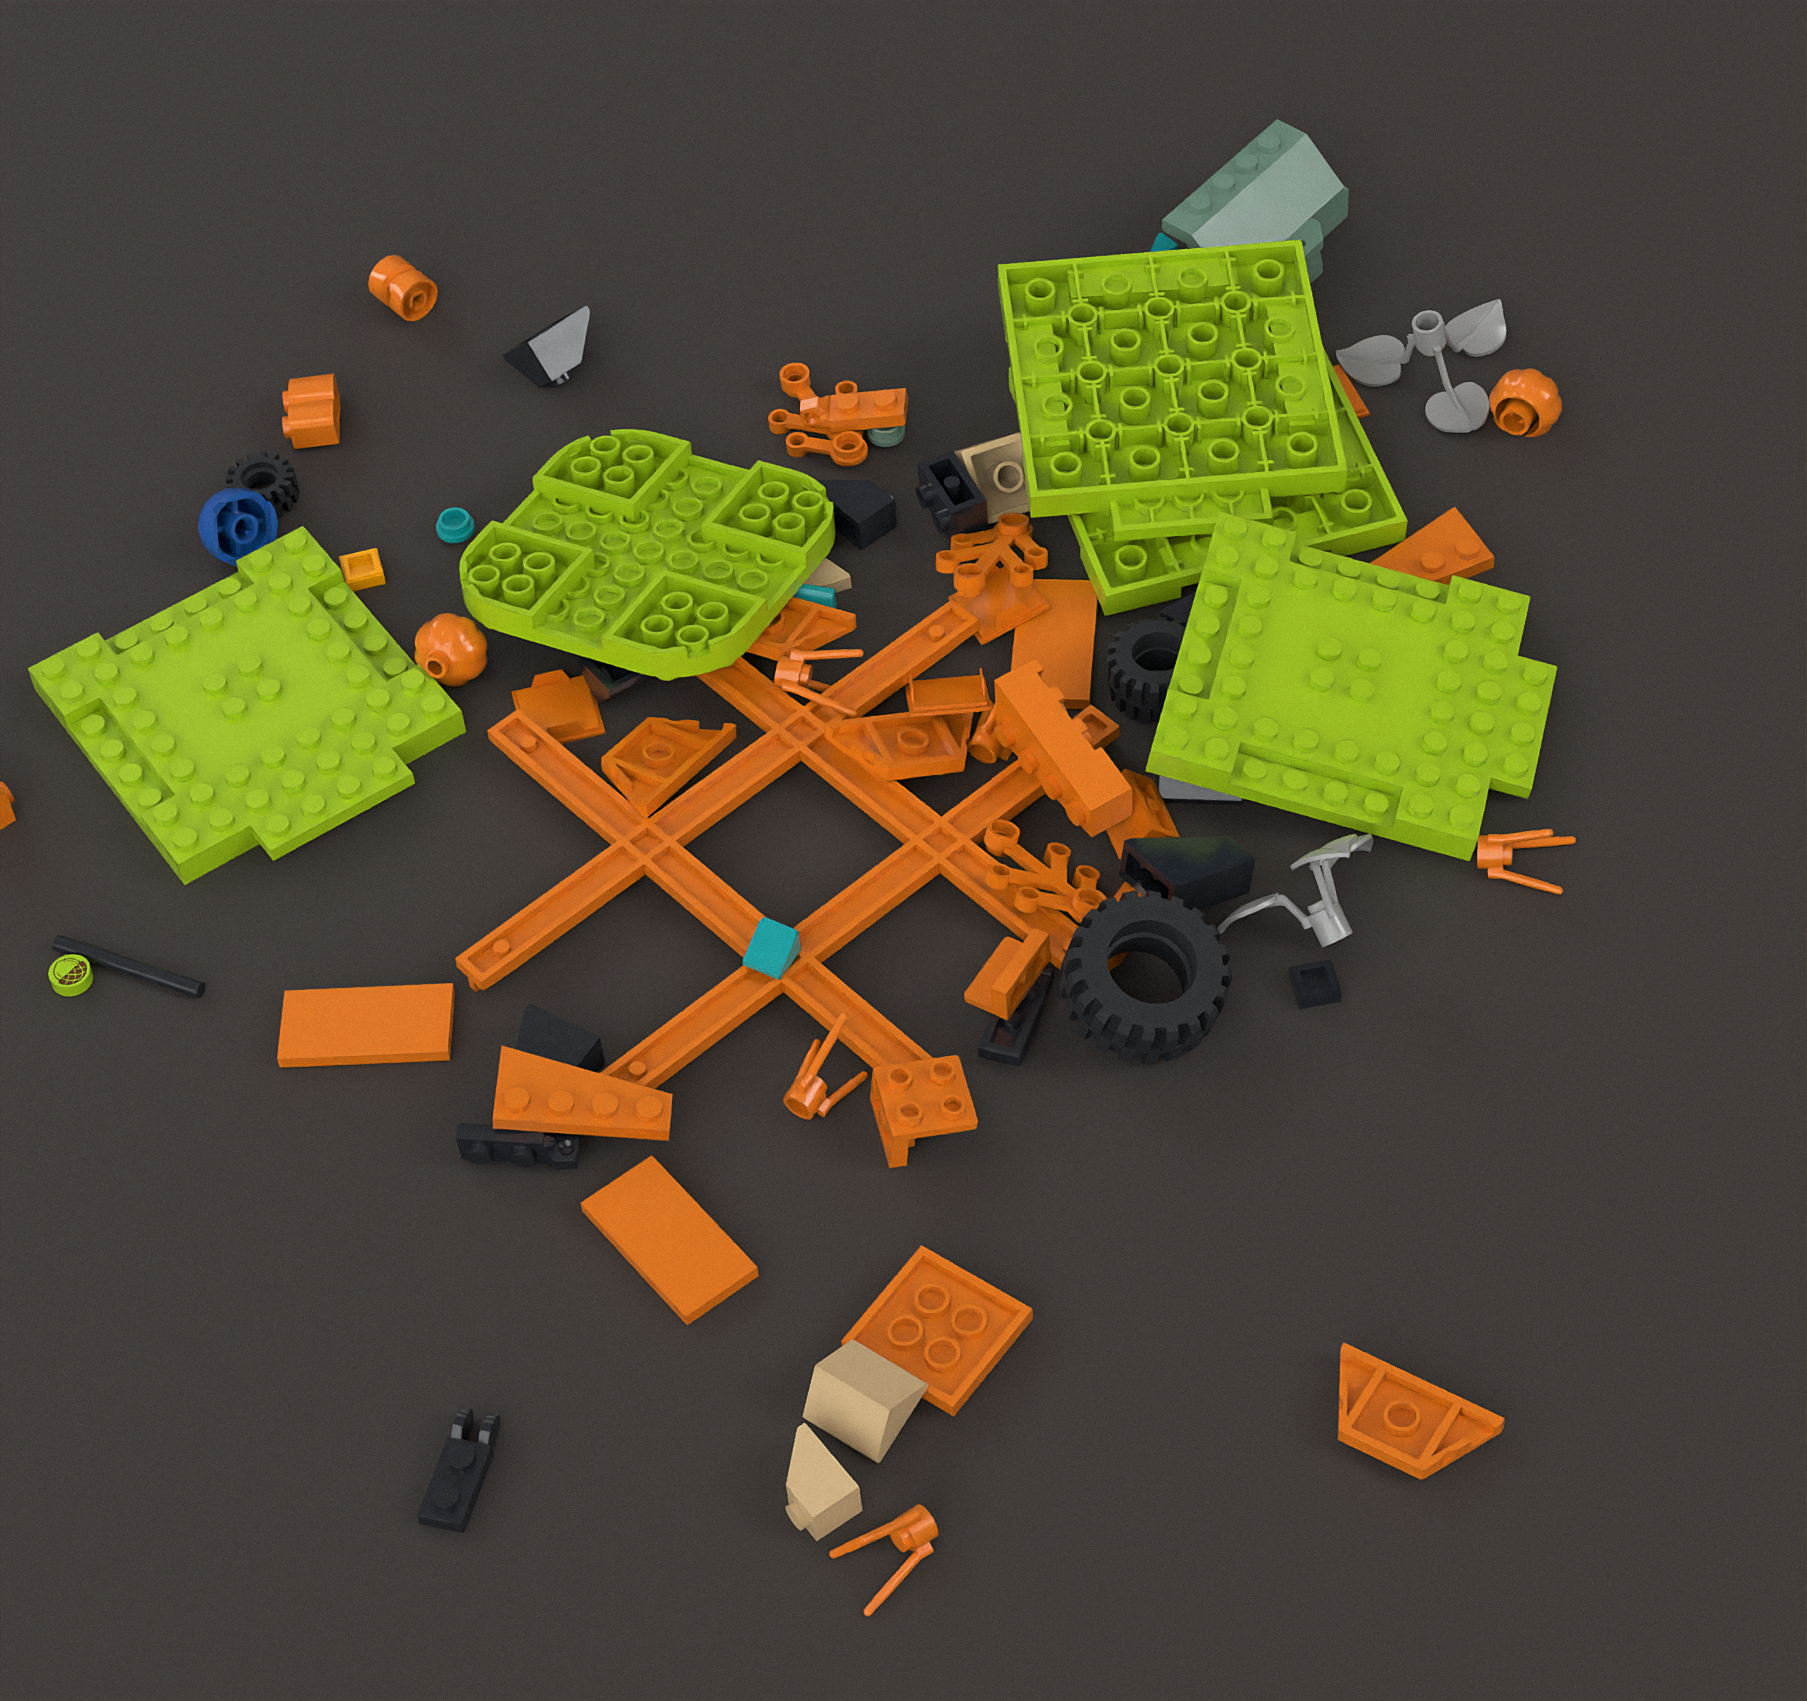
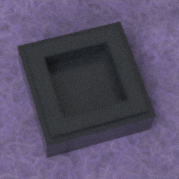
M1331 959L1289 967V978L1299 1009L1341 1002V990Z

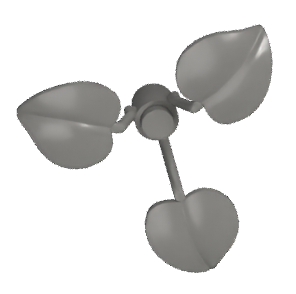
M1500 299L1479 305L1455 317L1446 326L1438 312L1431 310L1422 311L1412 320L1413 334L1407 335L1408 344L1406 350L1400 340L1389 335L1370 337L1349 348L1336 350V358L1344 372L1354 381L1370 387L1384 386L1398 380L1402 372L1400 364L1409 362L1414 346L1425 356H1435L1446 392L1437 393L1428 400L1425 407L1427 420L1433 427L1441 431L1453 433L1470 432L1480 428L1486 422L1490 411L1488 396L1485 390L1474 382H1464L1452 388L1442 356V350L1445 345H1448L1454 352H1459L1463 349L1467 355L1474 357L1484 356L1498 350L1505 342L1507 334L1502 302Z
M1356 834L1338 838L1320 849L1302 856L1290 866L1291 870L1294 871L1308 862L1311 864L1308 867L1310 871L1313 870L1322 896V900L1307 907L1311 915L1306 916L1285 895L1275 893L1242 905L1225 918L1217 929L1222 934L1233 921L1262 908L1285 906L1300 920L1304 930L1310 927L1313 928L1322 948L1352 934L1353 931L1338 902L1331 868L1339 857L1349 858L1350 852H1371L1374 841L1372 835L1366 834L1357 837Z

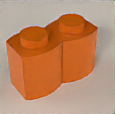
M335 374L289 379L288 390L282 392L285 413H288V416L282 417L285 439L292 440L294 449L339 444L340 394Z

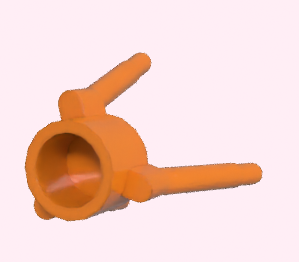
M792 648L790 656L781 655L778 660L774 685L781 687L782 691L798 694L839 713L856 717V710L808 689L824 692L831 685L811 680L813 666L806 664V660L862 657L863 651L861 649L803 651Z
M991 700V711L981 712L975 732L968 742L970 754L977 760L987 764L995 763L998 757L1008 760L1013 752L1010 747H1003L996 737L994 727L997 726L996 703L993 706Z
M1552 829L1510 834L1479 835L1477 868L1488 869V878L1505 879L1560 895L1563 893L1562 887L1504 870V865L1512 866L1513 849L1572 845L1576 843V838L1574 836L1551 837L1554 834Z
M846 1012L840 1014L822 1046L821 1040L815 1039L792 1086L783 1098L785 1106L800 1118L810 1120L815 1113L825 1117L833 1105L868 1078V1073L862 1071L826 1098L825 1092L828 1087L821 1078L816 1076L848 1019V1013Z
M921 1504L915 1505L892 1522L848 1541L829 1552V1556L835 1559L887 1535H890L893 1543L901 1552L913 1551L912 1555L864 1608L863 1613L865 1616H871L920 1560L934 1552L930 1541L938 1537V1528L929 1511Z

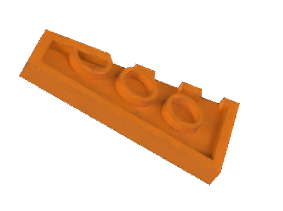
M501 1045L493 1111V1129L669 1141L673 1094Z

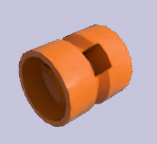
M391 255L380 260L369 276V291L406 321L413 322L426 316L437 300V285L401 256Z

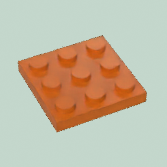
M921 1245L842 1339L841 1344L843 1346L853 1339L924 1381L929 1386L921 1398L948 1414L955 1416L1033 1320V1309Z

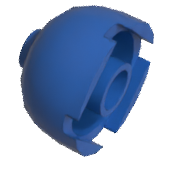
M226 488L215 493L204 503L199 514L198 531L202 544L212 556L232 566H237L236 560L275 541L277 537L278 519L274 506L269 501H266L261 494L247 488Z

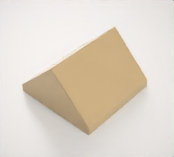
M852 1339L815 1365L802 1417L879 1464L929 1385Z

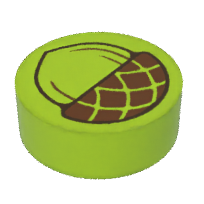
M69 954L55 960L49 968L48 976L54 991L62 996L79 995L85 992L93 982L91 966L88 960L81 955Z

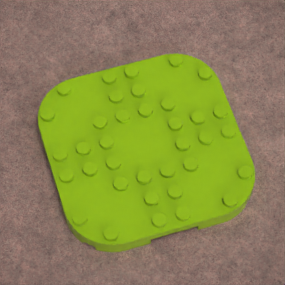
M610 430L611 436H600L591 441L588 435L569 443L557 451L532 477L533 492L503 523L491 521L468 545L461 557L459 571L465 605L471 615L486 628L637 673L656 676L664 681H670L677 677L695 676L719 668L729 667L752 646L830 552L835 540L833 502H830L826 497L825 487L814 478L802 472L760 460L748 470L692 455L691 442L646 430Z

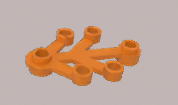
M790 363L780 370L781 388L788 396L797 397L800 402L804 399L817 397L810 388V371L806 365ZM841 381L835 386V395L858 393V387L853 381ZM784 409L773 410L768 415L769 429L774 434L781 435L789 432L791 429L826 434L830 439L807 437L805 433L793 432L786 437L787 453L792 457L799 458L805 456L808 452L830 455L833 462L838 465L855 466L863 462L868 455V446L863 440L866 429L831 433L828 427H804L801 415L789 413Z
M1006 513L998 518V523L994 529L953 535L951 537V550L940 551L936 554V570L946 574L954 573V587L958 590V594L962 597L973 598L982 593V589L986 586V575L999 560L1010 571L1011 585L1016 587L1032 585L1033 570H1040L1048 565V551L1043 547H1039L1032 540L1033 527L1026 515ZM993 542V543H989V544L974 546V545H977V544H983V543ZM1011 546H1017L1024 552V562L1012 551ZM978 559V561L975 564L968 563L960 565V562Z
M995 819L988 823L984 836L987 851L999 857L1009 856L1027 871L1013 869L1001 863H993L988 867L985 882L988 886L997 890L1009 888L1010 883L1024 885L1018 888L1014 900V906L1018 910L1025 913H1034L1038 911L1039 906L1067 911L1076 922L1081 923L1083 917L1091 909L1097 910L1100 902L1107 899L1102 892L1096 890L1100 873L1094 867L1088 865L1076 867L1072 884L1077 890L1067 883V865L1071 850L1066 845L1056 842L1047 845L1043 861L1049 866L1048 868L1017 844L1020 830L1015 824L1002 819ZM1036 888L1055 892L1057 895L1040 892Z

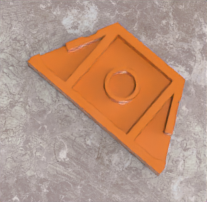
M792 597L746 652L778 661L781 655L790 656L792 648L813 651L853 631L857 627L856 614Z
M909 712L830 721L825 723L824 736L828 741L886 781L962 772L965 767L973 712L910 717Z
M648 717L601 757L602 772L642 816L648 818L736 739V725L724 723L721 731L699 729V721L695 720L673 721L668 718Z
M1342 1344L1340 1349L1339 1441L1423 1480L1499 1435L1504 1429L1505 1418L1349 1344Z

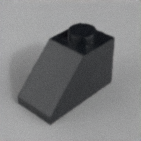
M817 480L825 487L828 500L833 502L835 530L861 551L897 527L896 502L893 496L887 490H881L870 480Z

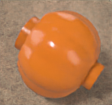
M1515 369L1506 372L1494 386L1489 396V406L1496 425L1512 435L1526 433L1538 414L1539 420L1525 435L1526 437H1537L1547 433L1558 420L1562 411V400L1558 394V387L1551 378L1543 375L1536 369Z
M442 613L436 615L431 621L426 622L418 630L415 637V661L438 684L460 687L478 677L486 668L488 658L486 653L488 648L487 639L484 633L478 629L476 623L470 618L460 617L453 613Z

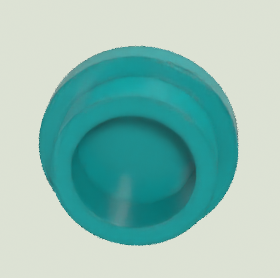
M452 507L444 510L439 515L436 531L441 540L448 543H460L473 535L475 524L473 518L466 510Z

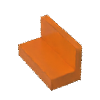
M1124 769L1121 774L1132 787L1133 815L1106 829L1119 859L1122 856L1124 840L1130 838L1180 837L1154 780Z
M1034 927L1023 943L1011 937H1005L965 991V1002L1008 1020L1051 960L1049 933Z

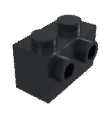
M953 450L918 463L919 486L915 488L916 496L923 509L928 508L932 513L934 525L940 534L945 533L951 542V537L956 534H970L988 530L987 500Z

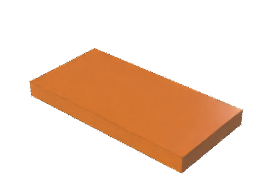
M1033 579V583L1050 604L1051 608L1015 627L1011 671L1036 658L1044 669L1041 679L1048 688L1054 685L1058 687L1065 697L1062 702L1065 708L1086 709L1090 706L1098 610V598L1090 580Z
M453 983L285 990L277 1055L279 1067L450 1061L455 1001Z
M652 1155L581 1202L582 1212L686 1325L698 1319L759 1276L758 1267Z

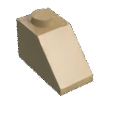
M806 1423L797 1427L786 1482L789 1505L785 1508L793 1524L799 1530L806 1528L814 1539L818 1541L863 1511L860 1488Z

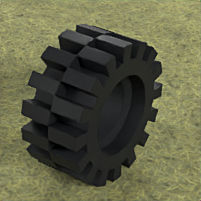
M260 451V457L254 458L253 453L247 454V461L239 458L235 461L237 467L230 466L228 469L229 475L225 477L226 487L247 488L261 494L266 501H269L274 506L278 518L284 516L283 509L290 512L293 509L292 502L297 503L299 489L294 469L285 456L280 458L279 453L272 452L271 456L268 457L266 451ZM261 484H272L271 486L264 489H252Z

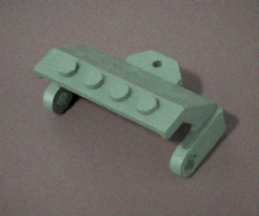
M1277 119L1162 219V230L1186 243L1189 249L1301 239L1311 284L1323 273L1320 250L1323 249V238L1348 217L1349 188L1343 186L1306 133Z

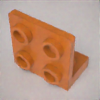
M957 1055L873 1067L870 1101L889 1168L907 1166L908 1148L914 1147L915 1138L977 1129V1115L962 1065Z

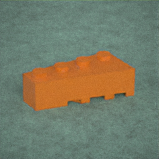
M1034 658L994 680L997 726L994 727V731L1000 744L1005 748L1010 747L1018 756L1023 769L1028 774L1033 773L1041 781L1048 797L1052 800L1057 799L1065 808L1071 822L1075 826L1081 825L1092 838L1133 815L1132 787L1102 747L1096 750L1093 749V741L1087 726L1080 717L1074 720L1069 717L1062 703L1065 697L1056 685L1050 688L1046 686L1041 679L1044 669L1037 659Z

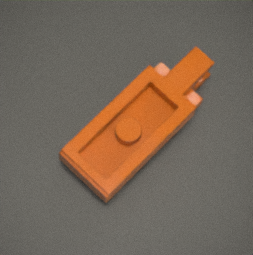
M906 388L827 395L822 398L814 397L801 400L800 415L804 427H828L831 433L904 426L907 418L908 394Z

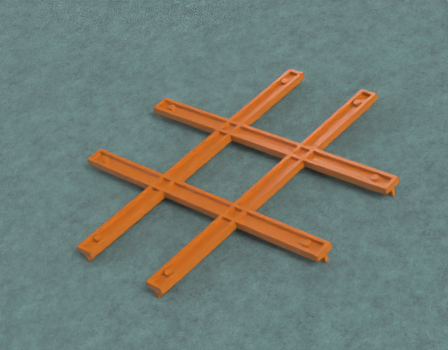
M951 599L821 693L825 697L856 710V717L839 713L814 701H810L805 706H802L785 691H782L780 687L775 686L770 679L741 656L729 667L696 675L764 730L766 734L650 818L642 816L628 800L520 709H517L491 727L487 732L489 740L611 844V846L455 958L457 968L468 977L470 988L475 992L480 989L486 990L645 874L744 958L756 927L765 916L683 847L800 761L821 776L904 845L793 928L799 932L801 951L780 980L743 965L600 1072V1074L656 1089L782 992L788 995L829 1031L842 1012L848 1013V1019L838 1039L872 1068L932 1059L933 1057L821 963L938 874H942L1023 941H1025L1034 927L1049 933L1050 962L1060 970L1073 934L1079 926L1057 909L1039 906L1038 911L1034 913H1025L1018 910L1014 906V900L1018 888L1024 885L1010 883L1009 888L1005 890H997L988 886L985 882L988 867L990 864L999 862L977 846L984 840L990 821L995 819L1010 821L1046 793L1041 781L1033 773L1028 774L1021 766L1019 759L941 817L896 780L886 781L828 741L824 736L826 722L861 718L909 683V674H911L913 680L980 629L979 619ZM1093 705L1088 706L1072 718L1074 720L1080 717L1087 726L1093 741L1094 750L1100 747L1104 749L1120 736V726ZM1117 956L1107 960L1109 971L1117 966Z

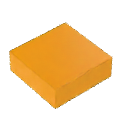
M377 548L339 556L345 583L353 592L386 584Z

